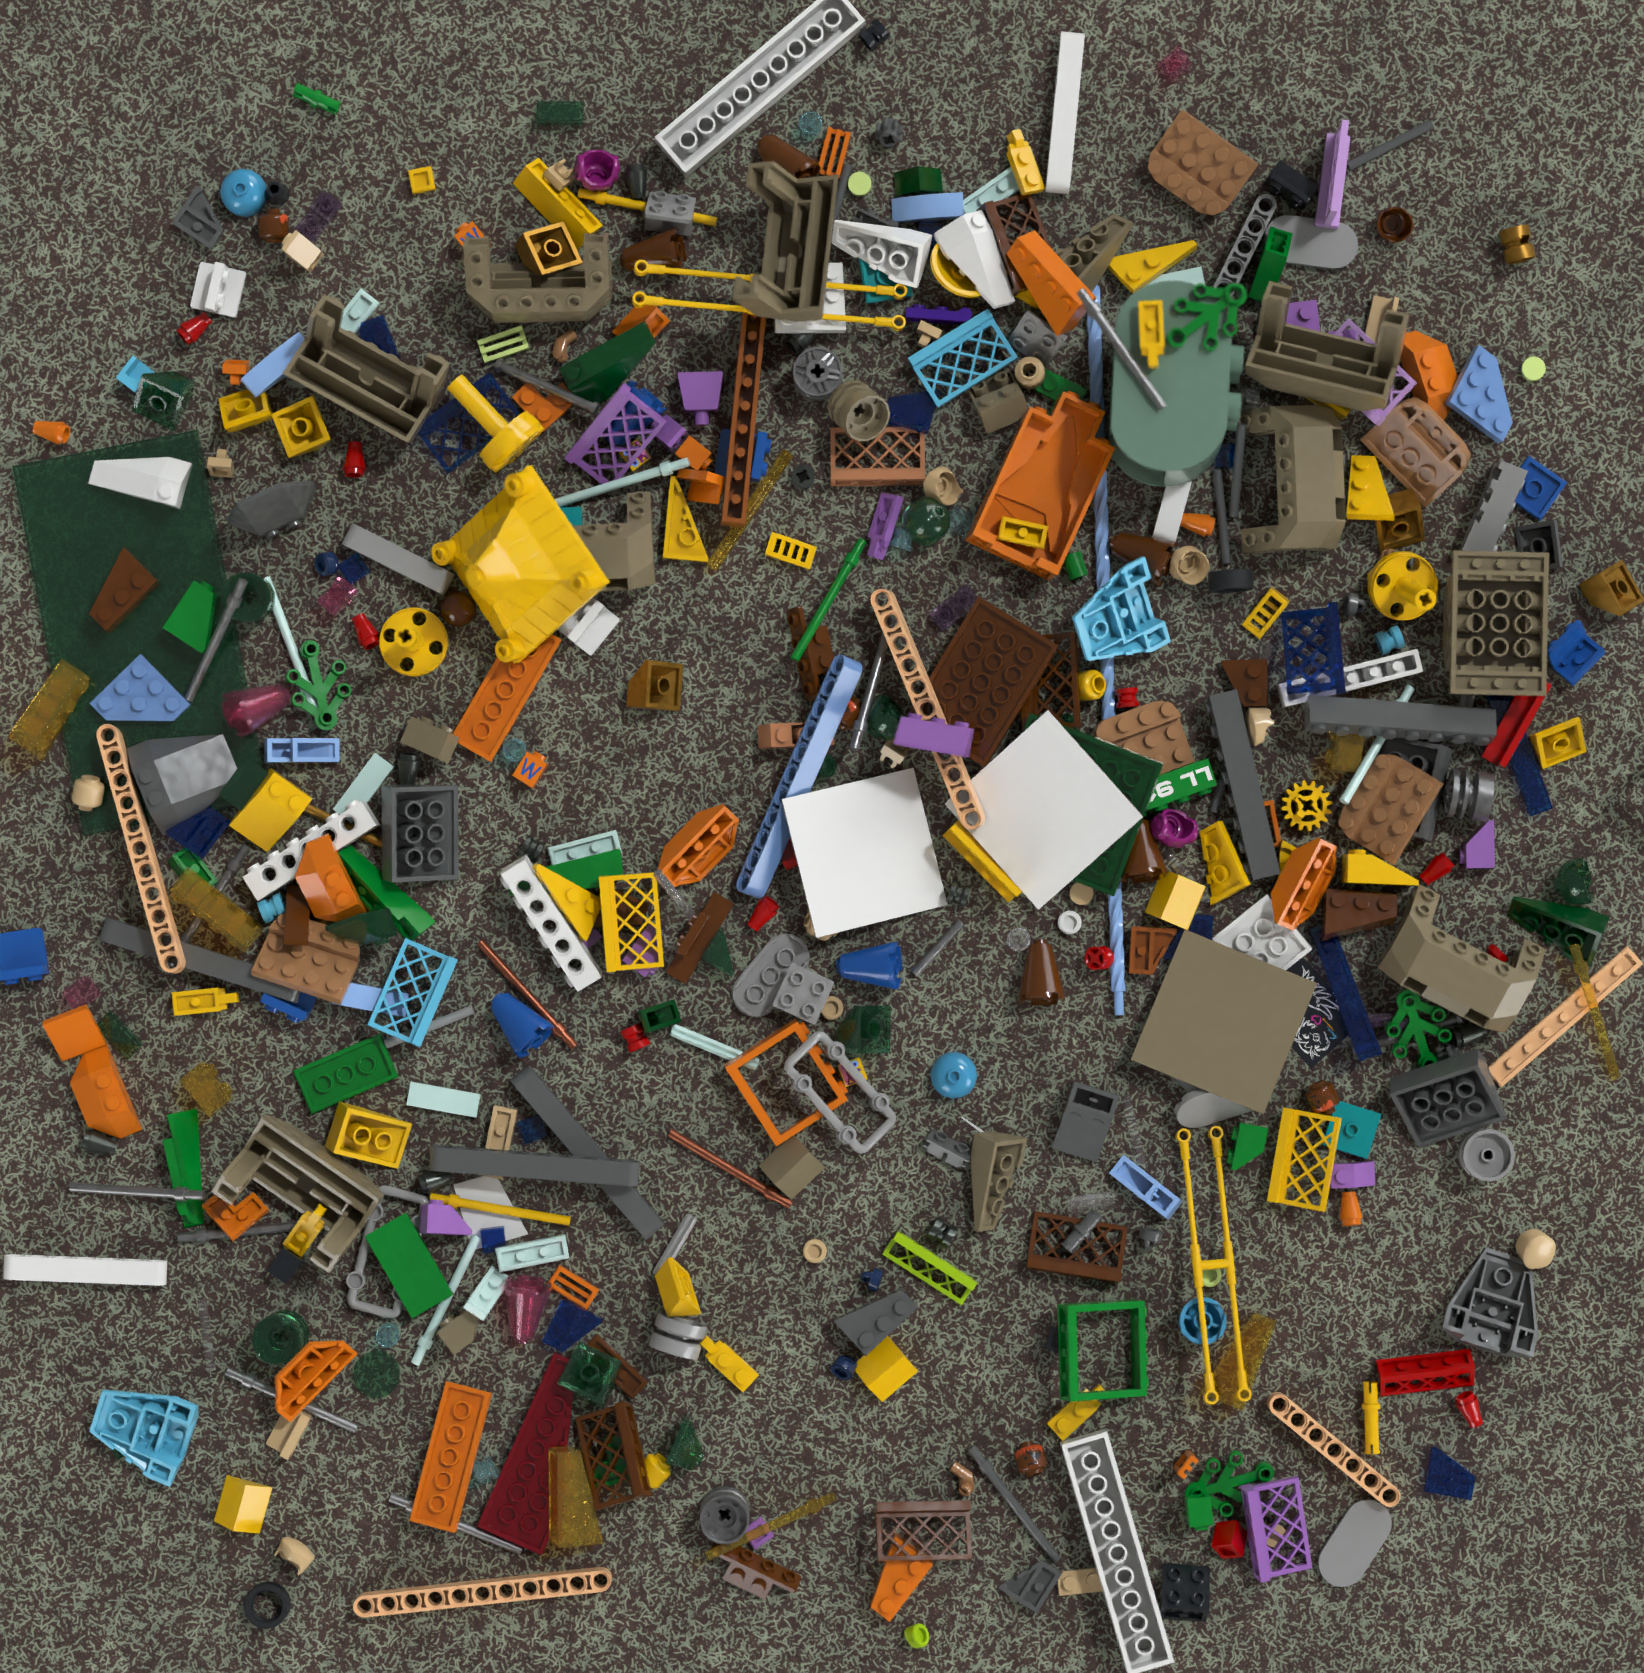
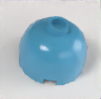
M234 170L221 183L220 195L222 202L235 215L241 217L256 215L264 208V204L267 201V185L261 176L252 170Z
M945 1053L939 1056L932 1065L930 1072L931 1083L935 1090L943 1097L951 1099L962 1098L975 1087L977 1081L976 1066L963 1053Z
M1203 1297L1208 1344L1223 1335L1226 1329L1227 1317L1217 1301ZM1196 1298L1190 1300L1182 1307L1178 1325L1182 1335L1188 1341L1202 1345L1198 1299Z

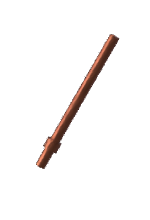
M482 939L477 944V947L533 1009L554 1026L551 1031L556 1038L559 1036L570 1050L576 1047L578 1043L566 1031L567 1027L553 1017L487 942Z
M671 1129L667 1137L764 1194L763 1197L767 1200H773L789 1210L793 1201L777 1192V1188L772 1185H765L676 1130Z

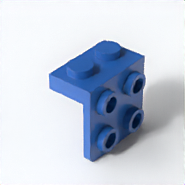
M729 429L721 431L714 469L715 474L724 477L726 474ZM758 431V434H754L750 481L760 483L761 476L766 477L768 463L764 462L765 453H770L772 442L771 439H768L767 432Z
M1579 620L1570 623L1564 629L1563 635L1558 640L1552 641L1547 647V658L1552 670L1572 686L1606 653L1600 645L1587 636L1583 623Z
M41 928L0 933V981H4L5 985L19 983V978L28 977V981L41 980L44 974H50L44 933Z
M301 992L298 1002L295 1003L264 993L260 1002L265 1004V1009L274 1013H278V1010L287 1014V1019L299 1023L300 1020L306 1021L317 997Z

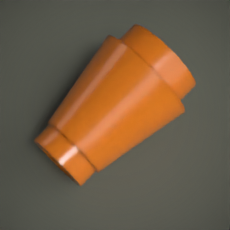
M35 421L33 434L58 445L61 443L65 444L70 436V426L65 425L64 422Z
M1183 512L1180 526L1203 537L1205 535L1211 536L1216 518L1210 517V514Z
M1342 1192L1339 1219L1342 1221V1226L1361 1225L1363 1216L1356 1192Z

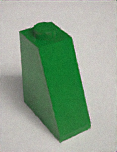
M1270 226L1248 297L1262 302L1269 281L1279 282L1288 258L1293 233Z
M194 580L163 628L204 654L211 638L217 595L212 592L214 587L202 580L201 583H198Z

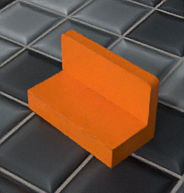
M644 305L642 308L634 306L612 332L618 336L640 323L646 322L655 338L670 320L656 306Z
M684 468L678 470V478L691 482L687 500L719 504L726 477L709 471Z

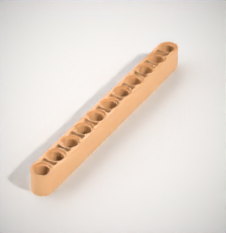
M877 589L871 595V604L916 714L922 715V720L931 721L932 717L946 719L894 593L886 589ZM882 593L888 596V603L885 606H881L878 602V598ZM891 615L897 618V625L894 628H890L887 624V619ZM899 637H903L906 640V646L902 650L896 646V641ZM910 658L915 662V668L911 672L905 668V662ZM918 680L924 684V690L920 694L914 690V684ZM927 702L933 706V712L929 716L923 712V706ZM932 751L962 825L967 829L980 828L985 823V813L962 757L951 754L950 758L944 759L941 756V752ZM953 768L960 771V778L957 781H953L950 777V771ZM962 790H966L969 793V800L966 803L961 802L959 799V793ZM971 812H975L978 815V822L975 825L970 824L968 821V815Z
M104 724L97 730V741L159 963L166 972L180 973L185 968L186 961L123 735L117 727ZM113 730L114 738L106 742L105 733ZM119 752L121 755L120 761L117 764H112L111 756ZM121 775H126V784L119 787L117 784L118 778ZM131 797L133 799V806L126 810L123 803L127 798ZM138 820L140 823L139 829L136 832H131V822ZM145 843L146 851L142 855H138L136 852L137 845ZM150 865L152 867V874L145 878L142 873L143 868ZM157 888L159 891L157 899L150 900V890ZM159 911L165 913V919L161 923H157L155 920V915ZM169 933L172 939L171 943L164 946L161 941L162 936ZM175 956L178 964L175 968L171 969L168 966V960L170 957Z
M594 1567L361 1593L356 1598L353 1609L360 1617H374L606 1591L609 1588L612 1574L605 1567ZM598 1574H603L607 1577V1583L599 1585L594 1578ZM576 1576L581 1577L584 1585L575 1587L572 1585L571 1579ZM550 1579H556L560 1583V1588L552 1590L548 1587L547 1582ZM529 1581L533 1582L537 1589L534 1592H528L525 1590L524 1584ZM503 1584H508L512 1587L513 1593L505 1595L501 1592L500 1587ZM486 1587L489 1590V1596H479L477 1588ZM454 1590H463L466 1598L463 1600L456 1599L453 1594ZM430 1593H440L442 1601L433 1602L430 1598ZM409 1594L416 1595L418 1604H409L406 1596ZM391 1597L395 1602V1606L391 1608L386 1607L383 1604V1598ZM362 1599L368 1600L371 1603V1609H362L359 1601Z

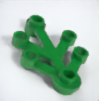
M1199 283L1194 287L1193 295L1197 299H1204L1206 296L1221 298L1215 304L1187 301L1185 298H1178L1174 303V309L1177 313L1183 314L1186 311L1202 314L1183 328L1176 327L1171 329L1167 336L1168 344L1173 348L1183 347L1187 337L1209 321L1207 337L1204 339L1203 346L1205 350L1210 352L1216 350L1218 345L1216 337L1219 315L1227 307V322L1223 325L1222 331L1225 336L1233 337L1237 332L1236 317L1238 307L1243 305L1247 298L1246 289L1241 284L1231 283L1225 289L1207 287L1203 283ZM1203 288L1205 293L1198 295L1196 289ZM1236 292L1239 298L1234 300L1230 297V294ZM1183 302L1186 308L1181 310L1177 307V304ZM1226 326H1233L1234 332L1228 333L1225 329ZM1178 335L1181 337V341L1175 343L1172 337ZM1208 340H1213L1215 342V346L1208 347L1206 342Z
M307 640L300 645L299 653L302 658L308 661L313 684L302 678L300 672L296 669L289 670L285 675V679L289 684H295L316 698L318 707L306 701L305 695L301 692L293 694L290 701L294 707H300L314 716V723L319 729L330 730L337 724L338 717L336 711L343 699L351 694V687L346 683L337 686L336 695L329 705L327 704L326 695L338 676L345 672L346 664L341 660L333 662L331 671L324 682H322L317 655L320 651L319 645L313 640ZM308 645L314 647V653L307 651ZM335 664L342 666L341 672L335 670ZM290 673L296 674V681H292L289 678ZM341 687H345L347 689L346 695L341 694ZM295 696L302 698L301 704L295 702ZM324 714L329 715V722L323 721L322 717Z
M1403 989L1397 995L1396 1003L1398 1009L1391 1022L1386 1024L1385 1032L1391 1038L1398 1037L1401 1033L1399 1025L1406 1014L1409 1021L1397 1043L1392 1046L1391 1051L1396 1058H1404L1407 1054L1406 1046L1414 1034L1419 1050V1055L1416 1058L1417 1065L1423 1067L1428 1060L1432 1061L1431 1064L1436 1063L1437 1059L1428 1049L1423 1030L1437 1036L1439 1041L1443 1043L1451 1040L1452 1033L1445 1026L1439 1027L1419 1018L1417 1010L1430 1014L1431 1018L1436 1022L1444 1020L1446 1013L1440 1006H1432L1421 1001L1419 994L1409 989ZM1408 998H1412L1409 1004H1405ZM1436 1011H1441L1438 1017L1434 1016ZM1396 1027L1395 1032H1389L1390 1028ZM1447 1032L1445 1037H1440L1441 1033ZM1398 1048H1403L1401 1053H1396Z
M1233 1450L1229 1453L1228 1461L1216 1482L1208 1484L1212 1474L1220 1470L1221 1464L1217 1458L1210 1457L1206 1460V1467L1198 1481L1187 1485L1185 1495H1193L1195 1491H1200L1201 1494L1208 1493L1209 1495L1220 1492L1243 1505L1241 1492L1233 1487L1255 1480L1268 1482L1274 1476V1469L1269 1462L1260 1461L1255 1465L1253 1471L1230 1477L1236 1466L1243 1463L1241 1452ZM1234 1455L1240 1456L1238 1461H1232V1457ZM1211 1462L1217 1463L1215 1468H1209ZM1263 1470L1269 1471L1267 1476H1261V1472ZM1210 1495L1211 1506L1219 1510L1222 1516L1229 1517L1233 1514L1234 1508L1229 1501L1222 1502ZM1224 1506H1230V1510L1228 1512H1223L1222 1508Z

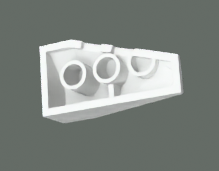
M983 210L964 214L934 233L933 236L943 255L948 260L952 259L960 268L959 272L963 277L967 275L975 284L977 292L993 309L1015 302L993 229Z
M835 220L831 243L851 256L859 257L867 262L872 269H878L885 273L893 282L917 288L929 257L932 235L905 228Z
M171 457L94 461L88 484L180 509L192 463Z

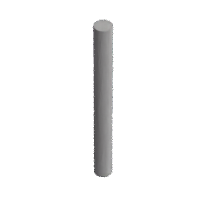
M472 1005L431 1021L426 1033L475 1014ZM412 1029L400 1034L409 1037ZM394 1036L384 1040L387 1049L405 1042Z

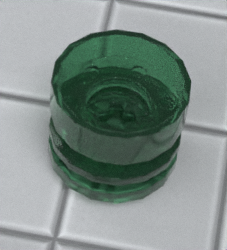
M242 572L231 576L224 584L221 592V603L224 609L227 605L225 602L229 593L233 592L238 579L242 578L248 583L241 596L242 602L239 608L235 609L232 618L246 623H256L265 619L272 612L275 604V592L272 585L264 577L251 572ZM247 592L255 595L252 604L244 600L248 596Z
M286 1309L275 1311L261 1320L255 1327L252 1335L254 1351L260 1359L268 1364L280 1365L287 1363L309 1342V1327L305 1319L295 1311ZM283 1330L285 1331V1336L288 1337L285 1340H282V1335L279 1334Z

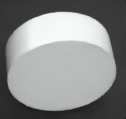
M1065 911L1058 918V927L1065 934L1076 933L1082 924L1080 916L1074 911Z

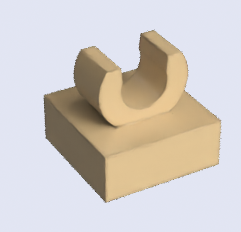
M565 159L546 169L543 174L558 191H561L575 180L573 175L575 172L574 168L572 167L568 170L564 166Z
M921 320L917 328V333L922 335L918 346L925 348L931 340L936 341L941 338L942 330Z
M217 449L216 457H208L207 467L210 476L233 478L234 465L232 459H228L227 450Z
M892 736L889 737L880 751L882 753L880 761L888 757L893 760L890 767L894 768L897 763L901 764L910 748L895 745V738Z

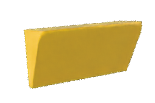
M1002 516L997 540L1044 550L1049 526Z

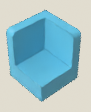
M132 356L116 378L139 395L155 373L136 357Z

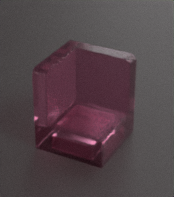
M1177 45L1173 52L1159 61L1157 65L1172 83L1190 70L1192 62L1181 47Z
M340 576L317 602L333 616H336L347 608L358 593V590Z
M90 976L82 977L62 991L73 1009L85 1004L89 1005L102 995Z

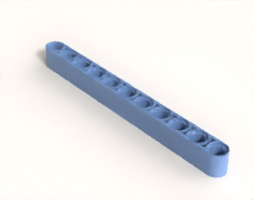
M840 654L833 659L737 879L736 887L739 892L759 899L765 895L790 839V832L781 799L810 793L861 676L862 664Z

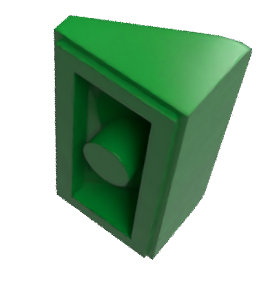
M190 844L172 855L168 860L170 866L195 898L218 882Z

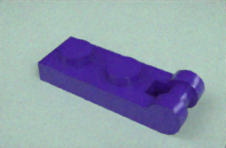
M911 305V308L906 307L905 320L908 322H921L922 320L926 323L962 325L972 318V311L966 307L961 308L959 311H949L948 307L937 306L933 310L925 309L924 305Z

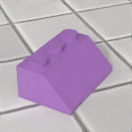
M908 713V717L901 716L894 744L969 757L974 729L968 728L969 723L955 721L954 725L945 724L946 719L932 717L931 721L922 720V715Z

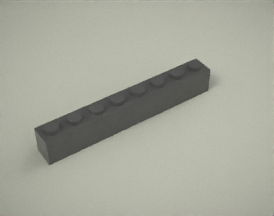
M1235 689L1210 695L1207 697V702H1204L1207 716L1211 715L1213 724L1210 725V732L1212 738L1217 740L1218 747L1215 748L1218 762L1222 761L1224 769L1221 771V778L1223 784H1227L1229 793L1226 794L1228 807H1233L1234 817H1231L1234 831L1238 830L1240 839L1237 840L1239 853H1243L1245 863H1242V866L1250 881L1281 874L1238 691Z
M1309 695L1304 704V730L1312 731L1315 734L1331 732L1340 736L1358 734L1360 737L1382 736L1384 739L1399 737L1409 741L1426 739L1434 743L1452 741L1454 744L1467 742L1475 743L1478 746H1485L1491 744L1497 735L1496 709Z

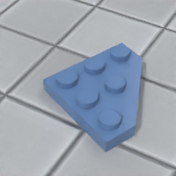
M1477 345L1468 357L1445 404L1496 443H1501L1504 441L1513 422L1497 358L1480 345Z
M142 654L130 663L90 703L107 721H175L191 706Z

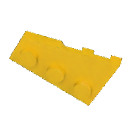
M1351 456L1347 519L1395 521L1392 506L1375 456Z
M1217 821L1201 830L1203 858L1207 861L1209 874L1206 875L1207 884H1210L1212 897H1209L1210 905H1215L1251 884L1223 821Z

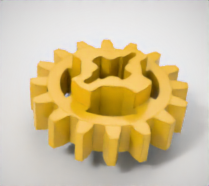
M1305 780L1301 781V787L1296 783L1292 784L1294 790L1286 789L1285 792L1288 797L1281 798V801L1285 802L1286 806L1281 807L1280 810L1287 812L1283 819L1290 818L1289 826L1292 827L1298 824L1299 831L1304 826H1306L1307 831H1311L1312 825L1319 829V821L1326 823L1328 820L1325 814L1332 813L1331 810L1327 809V806L1333 803L1332 801H1326V797L1330 793H1322L1321 791L1324 786L1320 785L1316 788L1315 781H1311L1309 786H1307ZM1302 790L1312 791L1308 796L1298 794ZM1319 798L1322 804L1321 810L1317 807V800ZM1291 801L1294 802L1296 806V812L1294 814L1291 810ZM1301 801H1310L1311 803L1309 806L1312 808V811H1303V804H1301ZM1306 815L1315 818L1310 822L1301 821Z

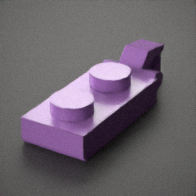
M881 493L868 533L870 538L868 556L883 560L892 538L903 503V497Z

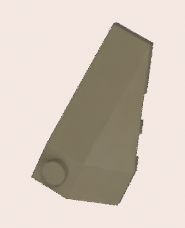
M1113 214L1092 227L1089 234L1081 239L1076 237L1072 240L1070 246L1064 250L1059 248L1055 253L1092 292L1132 228L1133 222Z
M994 1131L975 1133L971 1151L975 1231L981 1232L995 1229L1005 1205V1201L1002 1198L1007 1188H1012L1014 1181L1011 1180L1015 1168H1020L1023 1162L1027 1142L1026 1137Z

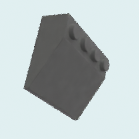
M1395 737L1385 740L1375 758L1380 754L1398 756L1444 783L1411 837L1432 842L1453 750L1444 745L1418 740L1409 741L1405 738Z
M381 785L382 880L389 882L459 879L458 785Z
M1479 1048L1390 1077L1389 1094L1418 1148L1506 1120L1507 1118L1491 1073Z

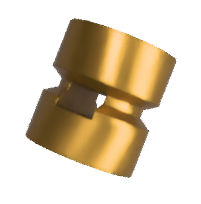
M1528 224L1510 227L1498 232L1501 245L1506 247L1503 251L1506 265L1525 262L1536 257L1534 246L1529 243L1532 237Z

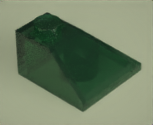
M175 371L144 373L140 378L132 411L175 431L192 397L195 381Z
M390 908L357 914L325 926L327 932L363 944L375 942L376 946L389 943L388 938L397 935Z
M891 1005L854 1006L837 1029V1041L844 1045L845 1053H890Z
M579 1341L558 1381V1385L578 1398L603 1409L614 1389L622 1362Z
M686 1413L667 1455L666 1463L693 1471L695 1465L700 1466L705 1453L701 1452L703 1445L691 1414Z

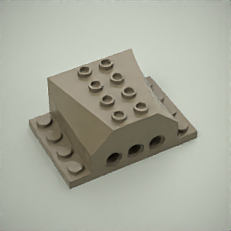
M1452 551V575L1447 578L1443 602L1442 645L1445 670L1450 672L1449 694L1546 696L1549 553Z

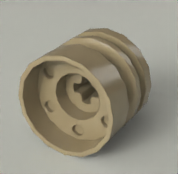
M849 380L842 383L833 391L829 398L828 412L830 418L851 438L857 441H869L876 438L884 431L889 422L890 411L888 404L867 384L859 380Z

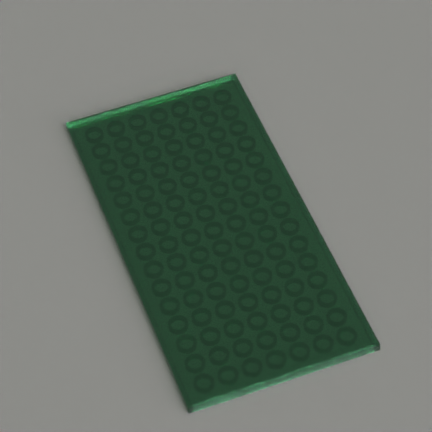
M193 430L12 466L73 785L75 780L81 778L82 775L99 777L100 781L104 784L101 806L93 808V811H82L78 806L83 836L122 829L96 736L98 728L104 724L113 725L121 731L126 749L150 739L224 734L242 778L202 813L243 805L265 776L234 613L193 702H189L191 706L177 720L107 721L90 704L140 654L185 697L204 654L165 630L163 626L194 580L198 583H201L202 580L214 587L212 592L217 595L211 638L227 604L225 602L230 591L199 431ZM171 457L192 463L180 509L88 484L94 461ZM124 547L161 584L110 633L105 631L89 613ZM113 730L105 733L106 742L114 738ZM119 752L111 756L112 764H117L121 759ZM121 775L118 778L117 784L119 787L126 784L127 777L126 775ZM136 782L147 824L153 823L154 820L148 811ZM131 797L127 798L123 803L126 810L133 806V799ZM132 821L130 827L140 825L139 821Z

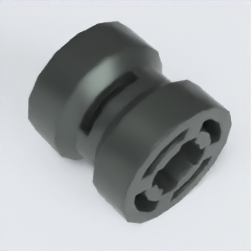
M938 1216L926 1236L931 1240L936 1239L941 1246L947 1248L957 1233L958 1228L953 1225H947L944 1219Z

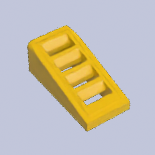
M772 532L765 556L810 570L817 547ZM777 540H780L781 544L778 553H775L773 551ZM786 543H789L790 548L787 556H784L783 551ZM795 546H798L800 548L796 559H793L792 555ZM804 548L809 550L805 563L800 561Z
M1271 586L1241 625L1260 639L1289 604L1290 600ZM1272 596L1281 605L1279 607L1269 600V597ZM1264 604L1268 605L1271 609L1275 611L1274 614L1272 615L1262 606ZM1257 612H1261L1269 620L1265 622L1258 615H1256ZM1252 618L1263 626L1261 630L1250 622Z

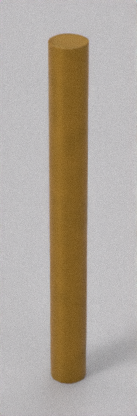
M308 804L304 812L325 822V819L332 815L311 804ZM345 821V827L348 830H352L355 825ZM369 832L360 838L382 849V838Z

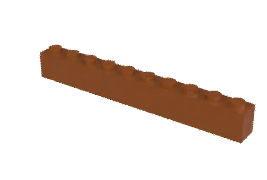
M742 312L720 523L721 526L744 528L746 523L766 317L751 315L747 312Z

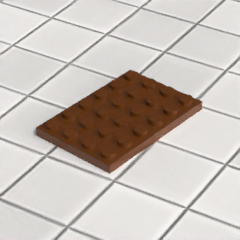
M980 596L976 599L929 677V680L948 725H954L955 721L969 723L968 728L974 729L969 758L986 767L1058 650L1059 645ZM929 702L923 706V712L927 716L933 712V706ZM914 706L911 707L908 713L916 714Z

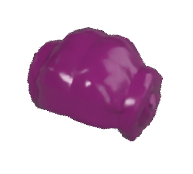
M589 150L582 155L576 156L574 165L575 179L581 181L585 189L589 191H605L612 186L614 181L618 180L620 172L618 156L604 150Z
M1165 809L1154 816L1150 824L1153 838L1158 839L1161 845L1167 847L1181 848L1186 844L1194 843L1198 835L1196 821L1188 818L1185 813L1179 810Z

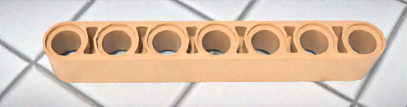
M1274 1392L1268 1396L1267 1407L1275 1416L1374 1498L1387 1507H1393L1399 1503L1400 1492L1391 1482L1281 1392ZM1277 1398L1284 1399V1406L1279 1410L1274 1409L1272 1406L1273 1401ZM1296 1413L1302 1414L1301 1423L1297 1425L1291 1423L1292 1415ZM1314 1428H1318L1321 1431L1320 1437L1316 1440H1312L1309 1437L1310 1431ZM1333 1443L1338 1444L1339 1451L1334 1455L1328 1454V1447ZM1349 1459L1357 1460V1466L1353 1470L1346 1469V1463ZM1368 1474H1374L1376 1477L1375 1482L1371 1485L1364 1483V1479ZM1387 1489H1392L1394 1492L1390 1500H1384L1382 1497L1383 1492Z

